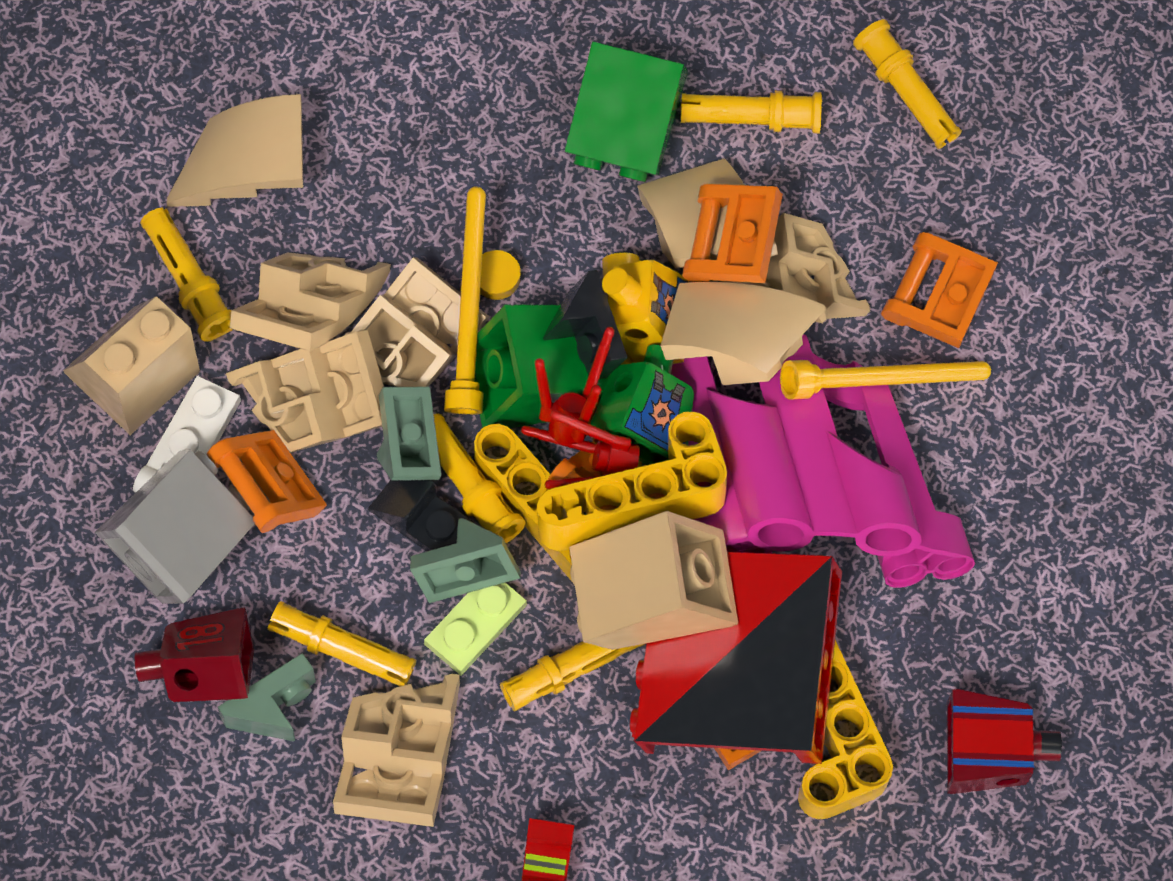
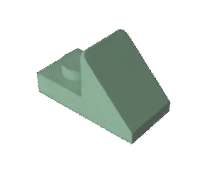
M382 387L378 396L384 440L377 452V460L391 480H439L441 469L430 387Z
M463 518L458 520L456 544L411 556L410 570L429 603L521 578V571L504 539Z
M300 654L251 685L248 698L228 700L218 706L221 721L229 729L295 741L293 728L278 706L283 703L287 707L293 706L311 693L312 689L310 686L316 683L313 667L304 654Z

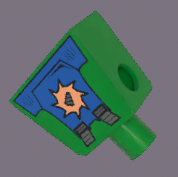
M656 344L647 346L644 362L619 365L611 373L590 423L611 434L631 438V443L639 445V461L645 465L669 460L668 428L670 422L683 412H692L694 399L692 387L670 374L674 359L666 360L661 346ZM685 441L682 444L688 445L689 441Z

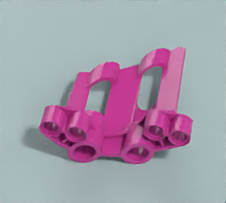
M804 334L802 335L803 345L794 355L788 357L783 362L784 364L790 360H808L812 364H816L820 369L863 367L855 361L847 365L828 362L812 353L808 338ZM708 356L684 358V362L672 365L670 374L690 385L693 389L692 412L704 415L712 424L726 465V500L723 507L712 515L693 520L722 529L727 552L773 554L772 551H793L803 548L811 543L814 536L854 537L856 545L862 551L877 555L885 583L889 587L894 588L907 587L918 583L928 573H932L937 579H954L968 573L974 567V558L961 518L935 510L888 385L821 388L818 393L813 394L809 399L789 400L781 390L780 369L770 381L759 382L765 404H758L719 393ZM827 400L847 409L866 412L881 464L863 455L837 436ZM689 441L688 446L696 445V444H699V443L694 442V441ZM698 482V486L701 487L713 485L709 482Z

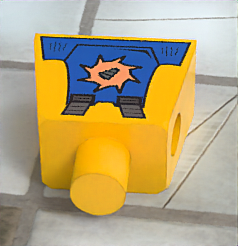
M643 260L616 265L606 273L602 281V288L608 294V303L624 349L635 363L644 362L648 345H661L679 283H689V280L683 278L681 274L655 260ZM674 359L673 364L682 363L684 359Z

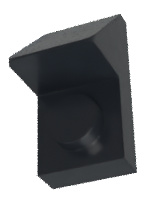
M597 270L588 271L567 293L545 332L543 340L575 337L579 359L584 363L589 376L604 331L607 327H612L614 329V336L599 378L603 379L607 378L628 357Z
M390 480L368 507L371 513L425 551L456 544L458 520L460 518L475 524V522L436 496L435 483L431 480Z

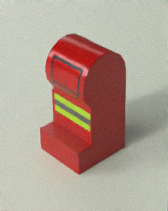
M529 818L521 881H567L575 825Z

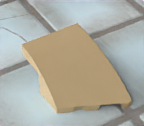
M301 94L282 95L250 101L234 106L210 118L167 197V207L211 205V199L257 197V189L303 188Z
M725 158L637 186L642 204L655 219L662 253L675 268L684 267L685 261L691 258L701 204L697 201L700 186L703 184L745 185ZM728 205L720 208L710 260H717ZM775 241L773 242L771 257L778 255Z
M783 213L777 221L774 241L778 255L770 257L766 283L720 281L757 285L809 298L825 305L828 313L827 319L866 316L870 312L866 299L861 301L856 299L846 280L850 271L843 259L834 250L833 242L823 224Z
M288 252L264 261L260 267L259 298L231 310L230 329L312 351L340 334L367 308L385 283L390 273L391 264L377 262L375 266L361 271L347 267L345 258L317 257Z
M413 257L386 293L379 295L354 329L345 335L355 331L368 330L383 384L396 387H428L457 356L461 293L421 260ZM480 308L478 331L489 319V316Z
M731 282L679 283L660 346L666 360L712 356L722 385L770 381L782 368L784 360L794 355L803 345L802 335L814 322L823 323L827 319L828 313L824 304L782 290Z
M368 330L355 331L336 338L312 351L299 349L271 360L258 361L226 373L227 379L232 386H237L241 383L244 385L257 403L252 412L261 423L266 424L270 430H274L290 453L382 427L378 395L384 386Z
M445 675L443 683L413 689L412 685L408 684L396 687L387 693L375 692L352 698L342 733L344 764L333 800L334 814L434 826L454 724L460 675ZM354 767L367 769L353 776Z

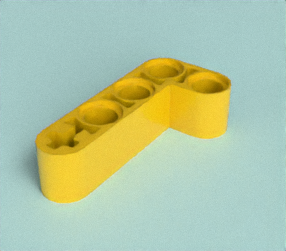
M683 412L677 415L670 422L668 428L669 460L555 487L546 491L537 503L538 532L541 542L549 549L565 551L570 550V546L665 511L690 519H697L718 512L726 500L727 470L709 419L697 412ZM685 441H694L699 444L688 446L682 443ZM709 482L713 485L709 487L697 486L696 483ZM659 493L665 495V497L654 499L647 495ZM603 505H613L617 508L613 510H603L599 507Z
M836 640L831 678L838 684L839 689L829 693L824 739L831 759L813 766L806 772L798 793L801 809L805 814L815 819L830 818L876 799L886 789L893 771L891 757ZM840 720H849L858 727L860 734L850 738L844 737L837 732L834 723ZM863 764L871 765L877 769L881 779L871 783L865 782L858 777L855 768ZM815 783L827 784L834 791L835 798L825 802L819 801L812 796L809 787Z

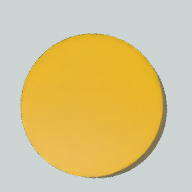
M492 250L482 254L480 294L493 300H500L511 296L517 290L520 283V266L518 261L508 252L501 250Z

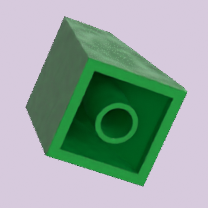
M592 41L564 152L575 155L573 164L598 171L601 170L602 162L620 166L618 176L646 182L648 174L658 176L688 69L681 63Z
M504 305L478 332L475 382L479 383V391L484 393L483 413L480 414L482 428L490 424H501L511 429L525 425L545 423V421L539 419L541 401L535 369V360L538 358L544 360L551 401L553 403L565 393H577L582 396L588 374L584 363L579 359L575 337L543 340V336L560 305ZM610 375L607 378L599 379L597 385L601 387V393L598 399H601Z

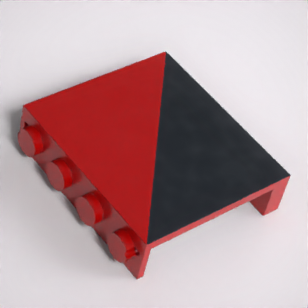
M727 552L738 625L646 643L644 660H639L636 668V685L640 690L638 708H634L630 716V732H632V737L635 743L645 753L654 754L655 745L793 752L802 763L822 764L842 570L833 556Z

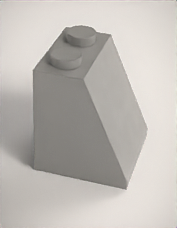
M190 449L179 451L95 531L97 536L162 604H184L255 524L252 520V515L248 512L250 507L238 490L234 487H230L227 490L215 477L219 472L217 467L201 451H197L195 454Z

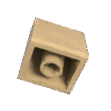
M156 296L133 307L63 371L131 435L200 372L191 328Z
M665 511L569 547L572 563L570 575L575 586L579 611L577 623L585 643L614 650L738 625L722 529Z

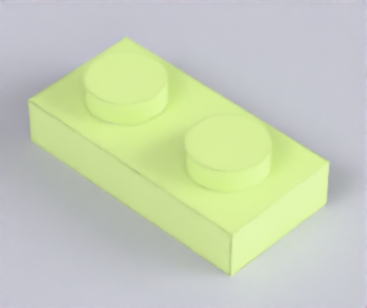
M507 583L469 592L424 639V645L462 676L527 606V600Z

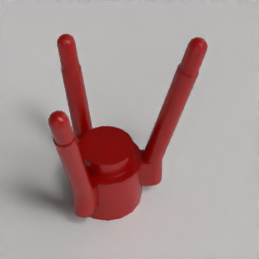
M607 327L604 331L582 396L577 393H565L553 403L551 401L544 360L541 358L535 360L536 378L541 401L539 419L550 422L548 431L555 441L572 445L582 443L586 438V434L553 420L550 414L552 411L557 410L589 424L601 393V387L597 384L614 336V329L612 327Z
M557 410L552 411L550 414L553 420L600 441L596 444L584 440L582 443L568 445L555 441L550 436L548 430L526 425L521 428V432L524 435L593 454L592 469L600 471L601 476L638 467L640 448L638 444L631 443V438L611 434ZM601 476L547 480L544 486L550 490L555 487Z

